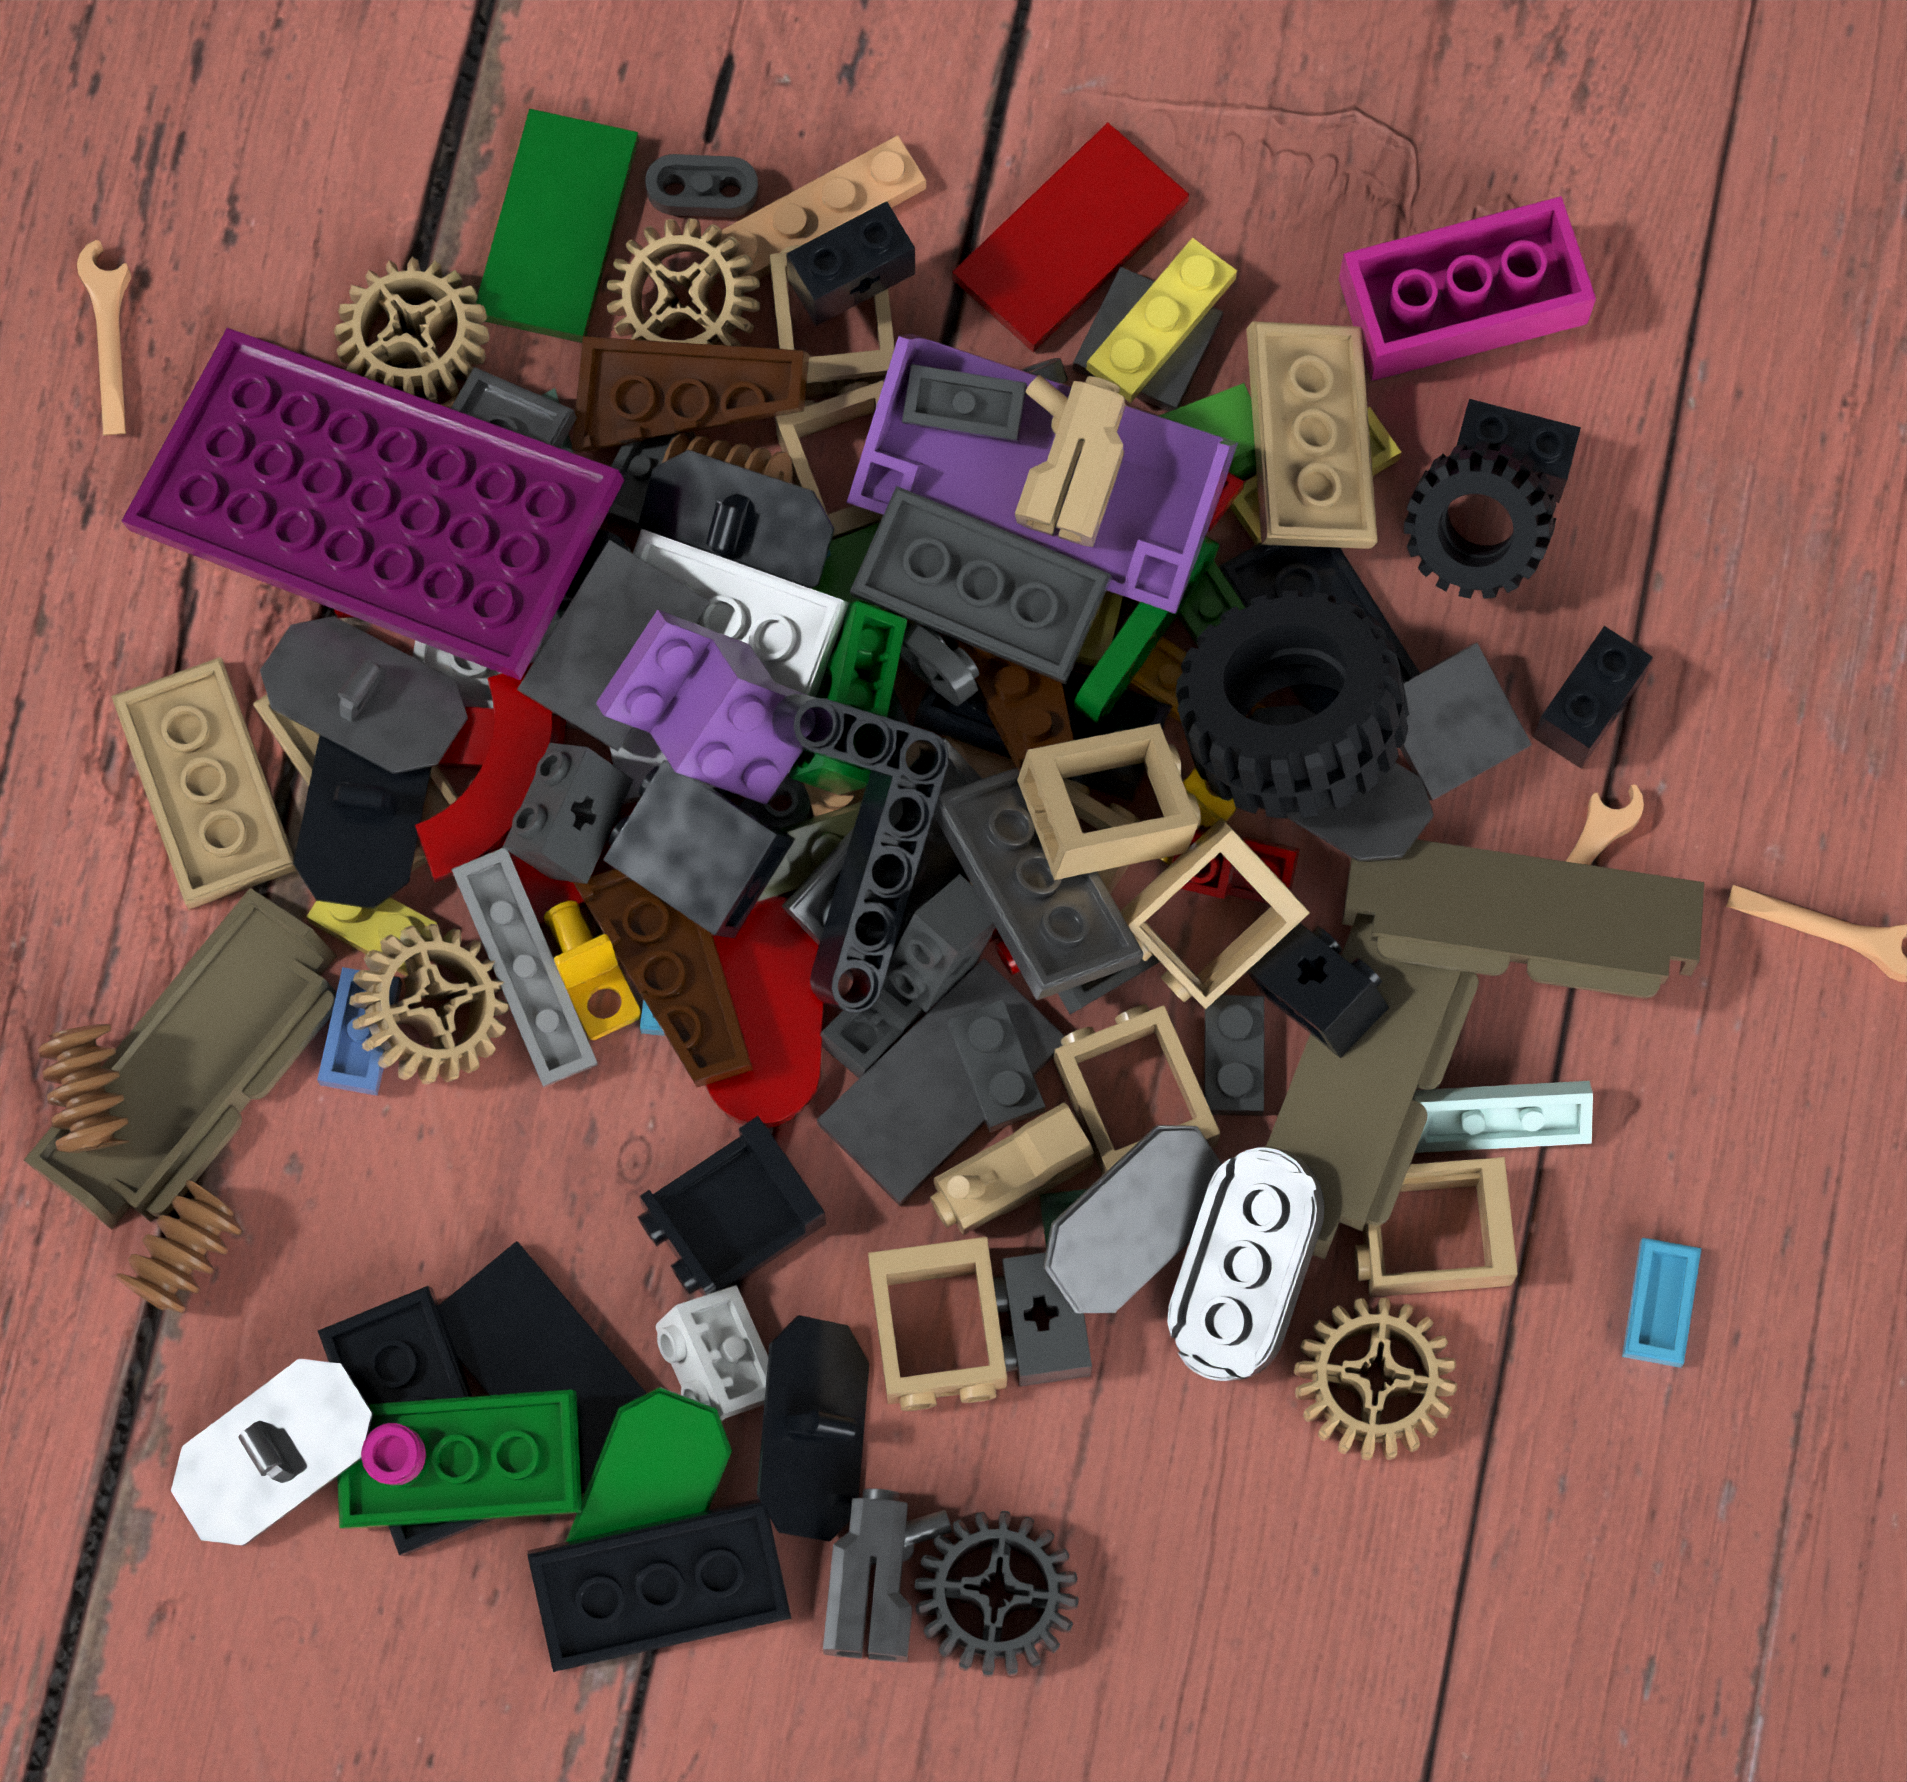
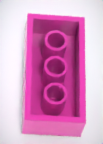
M1562 196L1344 253L1338 279L1353 326L1361 327L1363 356L1371 381L1586 325L1596 300Z

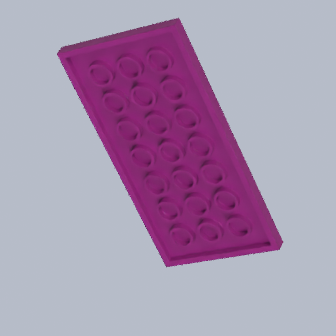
M227 327L121 522L129 531L521 680L616 498L624 478L618 469Z

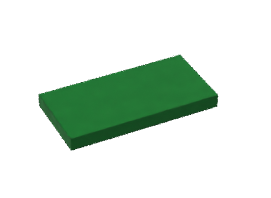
M529 108L478 298L475 303L485 307L487 315L485 322L582 343L583 336H587L638 146V132Z
M558 1390L368 1404L374 1413L369 1433L378 1426L387 1423H397L410 1427L419 1434L425 1445L426 1458L424 1466L416 1478L403 1485H388L374 1480L366 1472L362 1459L337 1477L340 1529L582 1513L576 1391Z

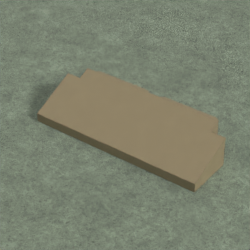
M1416 839L1402 858L1357 861L1351 857L1342 924L1353 926L1357 913L1374 915L1371 941L1377 942L1379 955L1390 961L1490 976L1503 974L1508 969L1510 962L1527 964L1528 976L1538 983L1647 999L1653 997L1658 992L1660 985H1664L1667 981L1670 960L1681 961L1679 975L1692 976L1700 961L1704 882Z
M249 888L116 1048V1054L109 1057L101 1066L104 1069L119 1071L120 1077L107 1084L105 1091L124 1095V1101L110 1108L109 1113L110 1115L128 1118L129 1124L113 1134L114 1138L129 1140L130 1142L90 1152L66 1153L57 1151L55 1142L71 1131L51 1127L24 1161L111 1230L130 1207L150 1222L155 1216L160 1217L161 1215L169 1214L174 1209L171 1203L172 1199L175 1196L183 1197L189 1190L186 1186V1180L196 1182L238 1131L242 1124L240 1113L251 1099H261L270 1092L332 1016L337 992L321 975L337 956L311 927Z
M1358 913L1341 956L1349 963H1352L1356 958L1361 959L1380 977L1382 983L1377 989L1389 1009L1341 1058L1310 1034L1266 1147L1286 1150L1301 1158L1312 1169L1320 1183L1324 1197V1219L1313 1255L1325 1259L1339 1222L1362 1231L1365 1222L1377 1226L1386 1223L1390 1218L1428 1117L1426 1108L1421 1103L1412 1100L1417 1087L1432 1090L1441 1084L1479 984L1476 973L1396 962L1382 958L1377 951V942L1371 941L1374 915Z

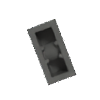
M549 743L544 756L536 767V774L524 801L513 818L512 827L503 848L550 879L587 884L634 779L588 747Z
M959 874L914 913L890 959L886 976L892 981L896 990L902 996L912 999L925 1012L930 1010L973 970L996 928L974 887L962 875Z
M1046 1253L1004 1258L1002 1263L1003 1276L993 1277L998 1313L1008 1312L1011 1335L1001 1336L1006 1372L1017 1370L1019 1387L1084 1378L1091 1375L1092 1363L1084 1313H1073L1043 1269ZM1044 1306L1046 1316H1056L1050 1319L1048 1330L1038 1332L1035 1321H1025L1032 1318L1033 1307Z

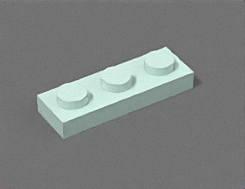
M1590 1081L1416 1090L1412 1099L1421 1103L1426 1108L1428 1114L1415 1153L1592 1144L1593 1091Z

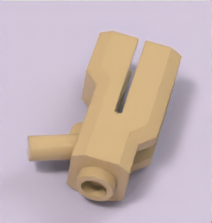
M1038 375L1027 387L1025 393L1053 415L1051 427L1056 435L1047 461L1029 470L1015 511L1017 524L1053 536L1055 527L1060 529L1058 535L1060 539L1083 546H1094L1124 457L1123 443L1117 431L1126 406L1125 397L1118 394L1120 390L1118 385L1102 378L1089 376L1086 382H1073L1068 398L1041 375Z
M1062 1103L1026 1123L1014 1134L935 1177L934 1186L937 1193L930 1196V1200L944 1226L948 1228L956 1224L959 1231L965 1235L995 1217L1013 1211L1093 1166L1094 1151L1069 1106Z

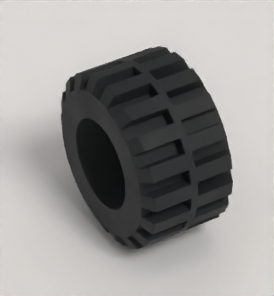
M1478 441L1475 448L1468 450L1466 443L1454 447L1449 456L1446 457L1443 453L1436 458L1428 471L1425 470L1409 500L1406 509L1409 513L1404 521V534L1411 535L1407 544L1410 556L1419 555L1422 559L1418 566L1420 572L1425 577L1434 572L1439 576L1435 586L1446 592L1450 584L1459 586L1458 596L1470 599L1474 590H1482L1483 599L1496 597L1499 588L1504 587L1506 592L1509 593L1519 587L1523 577L1529 579L1537 570L1539 562L1544 558L1556 524V518L1553 517L1556 508L1555 495H1548L1546 491L1550 482L1545 473L1542 472L1536 476L1532 471L1535 461L1526 454L1521 461L1512 457L1514 447L1502 444L1500 451L1490 450L1491 441ZM1467 494L1489 496L1501 503L1508 511L1513 523V534L1507 540L1495 545L1474 544L1464 539L1453 527L1448 512L1450 503L1456 498Z

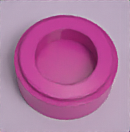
M387 1423L378 1426L368 1434L362 1446L361 1457L366 1472L374 1480L388 1485H403L412 1481L421 1472L425 1463L426 1450L423 1440L416 1431L401 1424Z

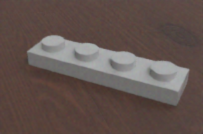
M501 848L453 868L452 872L489 960L495 961L492 967L497 979L504 982L500 986L543 1088L597 1066V1060L564 982L556 968L551 951L508 850Z

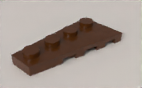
M583 336L575 410L577 419L574 422L572 450L582 453L678 435L680 433L695 432L803 412L809 354L804 350Z
M946 635L953 649L955 650L958 647L963 649L978 668L979 676L974 679L978 688L976 693L1019 773L1027 750L1074 741L1062 683Z
M617 869L592 876L587 884L573 882L604 934L608 935L615 953L696 1087L698 1088L752 1071V1063L713 934Z

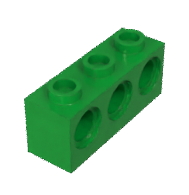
M859 601L850 603L816 697L829 699L887 718L907 619ZM864 725L859 727L854 734L853 745L857 753L865 748L868 741V733ZM803 750L791 767L789 778L841 795L865 788L871 771Z

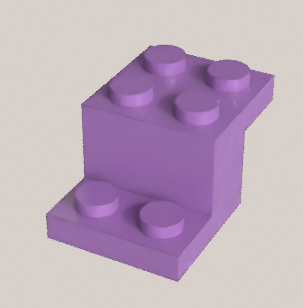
M659 609L596 702L605 717L651 733L676 773L763 804L768 803L803 751L780 741L774 732L772 719L773 712L782 699L792 694L804 693L775 683L749 644ZM811 708L804 712L800 720V729L804 737L808 736L815 726L816 718Z

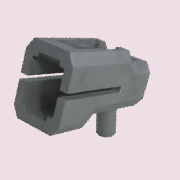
M864 1489L863 1498H852L849 1532L833 1544L823 1643L824 1655L862 1659L871 1565L876 1564L868 1659L907 1662L912 1606L900 1594L902 1565L904 1561L912 1557L914 1544L936 1538L938 1535L943 1536L952 1533L945 1510L907 1521L908 1504L899 1502V1493L896 1491Z

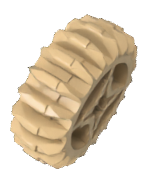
M694 218L688 219L683 235H681L678 223L674 219H668L664 225L665 237L661 238L660 234L652 226H648L644 229V236L649 243L646 247L643 248L633 240H629L626 243L628 251L635 255L634 259L630 264L618 258L613 263L616 269L625 274L624 281L614 279L609 280L607 283L608 290L622 295V299L612 301L607 305L608 312L618 316L627 315L614 326L617 335L622 337L634 333L631 337L632 340L721 345L724 343L726 346H741L740 342L731 335L736 327L746 333L752 332L754 325L745 318H742L741 315L743 310L750 312L758 311L760 309V302L750 297H744V293L759 288L760 282L755 276L747 275L740 277L741 274L750 269L753 261L746 254L733 258L740 246V243L734 237H729L719 244L722 230L714 224H711L701 236L700 222ZM680 252H699L708 255L700 265L694 262L691 267L681 272L671 271L661 262L663 259ZM721 270L726 284V298L722 312L717 317L709 306L708 297L711 288L717 282L714 276ZM649 275L657 284L659 293L656 303L650 309L652 316L646 321L641 300L643 287ZM667 278L678 286L682 284L689 289L688 292L693 298L692 302L701 310L700 314L691 307H685L678 302L679 299L674 293L675 290L667 283ZM687 319L695 320L706 329L704 333L686 340H669L658 336L667 326L673 329L679 322Z
M413 257L409 260L406 271H398L397 265L389 260L388 264H386L388 275L382 278L377 273L368 270L365 277L369 288L365 289L360 286L351 285L349 294L354 303L340 304L338 310L340 319L344 323L336 325L334 333L336 340L343 343L337 348L340 362L349 364L346 371L417 397L426 396L428 401L438 404L437 392L443 389L449 396L455 397L459 394L455 380L460 379L466 382L473 370L470 364H484L486 359L485 351L479 345L488 343L490 338L488 328L481 325L487 319L484 306L475 304L478 297L474 287L470 285L461 288L462 278L456 270L442 278L441 265L435 260L425 272L420 270L418 260ZM425 300L428 302L421 305H411L405 301ZM385 311L389 320L388 326L377 335L378 341L367 348L369 331L374 321ZM400 321L404 324L407 330L411 329L412 332L416 335L421 334L424 347L421 345L417 338L413 339V337L408 333L403 334ZM457 321L458 326L454 341L446 353L440 357L436 350V342L447 333L446 327ZM402 363H414L419 365L420 368L403 369L396 366Z
M438 924L426 926L422 935L415 926H408L401 931L400 940L392 934L380 941L382 952L371 950L364 957V961L370 970H360L354 975L353 981L367 992L356 993L350 997L349 1004L351 1006L365 1009L364 1015L353 1020L352 1027L356 1030L368 1027L372 1034L371 1037L362 1043V1049L370 1051L380 1046L384 1050L379 1058L378 1067L385 1069L397 1060L400 1061L398 1067L399 1079L407 1080L411 1078L418 1069L422 1084H431L436 1081L438 1073L445 1082H451L459 1077L460 1069L466 1073H471L478 1069V1056L487 1058L496 1050L490 1038H498L505 1033L506 1027L502 1022L493 1017L503 1015L509 1011L508 1003L504 1000L495 999L494 995L502 990L500 985L504 982L498 981V979L491 981L487 973L493 969L492 966L495 961H490L488 958L480 963L475 957L480 951L481 942L473 940L465 947H460L462 939L461 930L454 928L447 932L442 939ZM430 961L445 966L456 975L462 984L447 982L441 976L437 964H430ZM405 962L408 976L404 978L406 985L405 997L402 1001L390 1005L389 991L392 979L398 968ZM423 997L426 1000L435 999L436 1002L450 999V1001L438 1007L436 1011L434 1008L424 1009V1007L409 1009L420 1002ZM469 1003L470 1016L467 1029L461 1040L455 1045L451 1034L456 1030L454 1024L455 1010L459 1006ZM397 1024L413 1026L419 1032L423 1044L429 1043L430 1048L421 1046L409 1039Z
M1364 1298L1356 1299L1354 1303V1319L1350 1318L1342 1306L1339 1305L1333 1308L1331 1314L1333 1322L1337 1327L1336 1329L1322 1320H1318L1313 1326V1331L1323 1344L1310 1339H1304L1301 1344L1300 1351L1315 1362H1297L1294 1368L1295 1375L1312 1380V1382L1304 1383L1296 1388V1398L1300 1400L1316 1399V1403L1310 1405L1304 1411L1303 1417L1305 1421H1314L1324 1416L1327 1422L1322 1425L1318 1432V1437L1325 1441L1330 1438L1335 1430L1342 1433L1343 1437L1338 1445V1451L1342 1454H1346L1349 1451L1353 1440L1361 1441L1360 1453L1363 1460H1370L1372 1458L1375 1443L1382 1444L1383 1454L1387 1460L1395 1459L1398 1449L1396 1439L1400 1438L1405 1448L1410 1452L1418 1450L1420 1442L1414 1429L1416 1428L1423 1435L1433 1438L1439 1428L1428 1414L1438 1418H1447L1452 1409L1445 1401L1436 1396L1447 1397L1454 1395L1457 1391V1383L1439 1378V1375L1448 1374L1456 1367L1454 1358H1435V1355L1447 1346L1448 1340L1446 1337L1437 1336L1428 1342L1424 1336L1429 1332L1433 1321L1429 1317H1425L1416 1328L1407 1323L1413 1312V1307L1409 1304L1403 1305L1397 1318L1389 1316L1390 1300L1388 1298H1380L1376 1314H1369L1368 1304ZM1371 1334L1368 1352L1364 1358L1357 1361L1344 1360L1342 1365L1328 1363L1331 1354L1343 1342L1358 1335ZM1389 1337L1401 1342L1413 1353L1423 1375L1414 1374V1369L1402 1367L1394 1361L1391 1356V1340H1389ZM1378 1352V1367L1381 1368V1378L1390 1380V1383L1393 1384L1390 1386L1384 1382L1374 1400L1373 1406V1390H1370V1380L1360 1377L1359 1372L1361 1371L1367 1375ZM1328 1382L1337 1383V1388L1351 1391L1357 1396L1361 1406L1360 1417H1362V1421L1351 1417L1340 1408L1330 1392ZM1408 1393L1423 1394L1420 1405L1410 1415L1393 1423L1380 1424L1384 1402L1387 1399L1398 1396L1407 1397Z

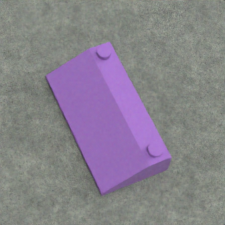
M914 334L898 336L847 503L884 515L896 486L1111 574L1112 579L1107 591L1177 613L1219 502L1238 442L1125 405L1126 407L1117 431L1123 443L1124 457L1094 546L1079 545L1060 539L1058 537L1060 529L1055 527L1053 536L1028 529L1016 522L1015 511L1029 470L1047 461L1056 435L1051 427L1053 415L1026 394L1018 442L909 425L902 422L911 364L1025 382L1027 387L1037 375ZM1046 379L1067 398L1069 397L1072 387Z

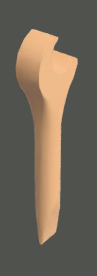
M95 240L86 245L79 254L77 269L79 277L91 297L96 318L103 436L126 434L119 313L124 292L131 280V273L126 263L112 271L99 269L96 266V260L104 249L101 242Z
M1631 785L1628 791L1630 804L1619 810L1605 806L1598 793H1594L1588 803L1585 827L1566 862L1591 865L1610 843L1633 830L1641 818L1644 807L1643 796L1637 785Z
M1732 886L1726 907L1847 946L1875 963L1889 978L1899 982H1907V958L1903 954L1901 947L1902 940L1907 937V924L1892 927H1870L1852 924L1745 888Z

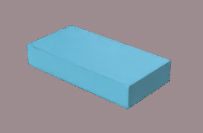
M1648 1238L1640 1240L1622 1357L1679 1368L1684 1365L1701 1248Z

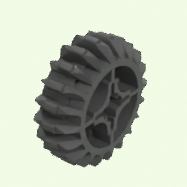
M985 1512L976 1513L975 1517L978 1532L970 1535L966 1525L961 1520H957L953 1523V1531L959 1540L958 1543L953 1545L942 1535H938L934 1539L935 1547L944 1555V1558L940 1560L931 1555H924L922 1557L921 1566L936 1575L935 1579L923 1577L915 1580L916 1591L924 1594H933V1599L924 1600L916 1604V1613L918 1616L936 1614L938 1619L932 1621L924 1628V1634L927 1639L935 1638L943 1632L948 1635L939 1648V1654L943 1658L951 1655L957 1646L964 1649L960 1657V1669L968 1671L972 1666L974 1656L977 1655L984 1657L982 1665L983 1676L992 1677L995 1668L994 1659L1005 1658V1670L1009 1676H1014L1018 1673L1016 1655L1023 1653L1028 1664L1032 1668H1036L1041 1664L1039 1653L1034 1647L1036 1644L1040 1643L1046 1650L1052 1653L1059 1649L1060 1643L1049 1632L1051 1627L1061 1632L1069 1633L1071 1631L1073 1622L1057 1612L1058 1609H1076L1079 1598L1072 1594L1060 1593V1589L1076 1584L1078 1578L1076 1572L1072 1571L1057 1573L1056 1568L1063 1565L1069 1559V1553L1066 1549H1060L1049 1556L1047 1555L1045 1550L1054 1540V1534L1050 1530L1043 1532L1034 1542L1029 1538L1034 1525L1032 1518L1025 1517L1017 1533L1009 1530L1011 1523L1010 1512H1000L999 1529H988V1518ZM992 1547L991 1561L988 1569L983 1574L977 1577H962V1580L949 1579L955 1566L964 1557L976 1550ZM1011 1549L1024 1554L1038 1567L1046 1583L1047 1590L1035 1589L1032 1584L1019 1582L1013 1577L1009 1566ZM998 1565H1001V1581H1004V1591L1013 1593L1014 1597L1011 1602L1003 1599V1607L998 1608L997 1621L992 1623V1607L989 1606V1597L979 1594L983 1585L990 1589V1581L995 1580L996 1568ZM946 1598L960 1599V1603L973 1605L981 1612L984 1619L982 1640L970 1635L956 1623L948 1609ZM1031 1607L1045 1609L1040 1620L1030 1631L1013 1640L1001 1642L1002 1626L1009 1614L1017 1610L1030 1611Z

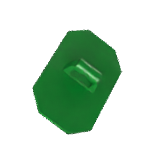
M661 1387L619 1407L583 1496L582 1513L576 1514L565 1542L709 1510L732 1453L717 1409Z

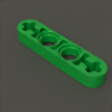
M1205 536L1177 613H1172L1143 602L1138 604L1082 685L1074 701L1073 710L1097 725L1107 717L1210 568L1220 546L1218 542Z

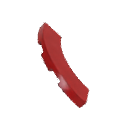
M534 662L528 665L521 680L502 673L487 678L493 700L494 724L489 750L484 763L473 782L454 803L432 818L415 825L435 883L453 876V868L488 854L510 831L513 818L521 807L534 779L536 767L544 756L549 743H551L553 730L552 711L517 690Z

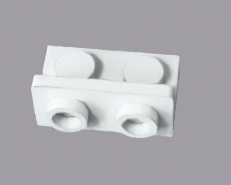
M737 1285L677 1304L656 1324L659 1350L663 1358L671 1363L681 1385V1395L715 1407L721 1422L725 1418L764 1405L768 1355Z

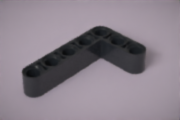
M792 694L782 699L773 712V729L781 742L791 747L871 771L810 978L812 991L818 1000L848 1012L859 1013L869 1009L880 995L947 770L949 753L947 745L942 738L933 732L829 699L804 694ZM811 708L816 718L815 726L812 732L804 737L800 729V720L804 712ZM864 725L867 729L868 741L865 748L857 753L854 749L853 738L856 730ZM916 741L919 745L920 757L917 764L912 769H909L906 763V752L909 746ZM900 798L903 804V815L900 821L892 826L889 819V809L892 803ZM883 855L887 864L886 872L883 878L875 883L872 876V867L875 861ZM867 912L870 919L869 929L862 938L858 939L855 933V925L858 918ZM850 969L853 975V984L850 990L841 996L838 990V982L841 975Z

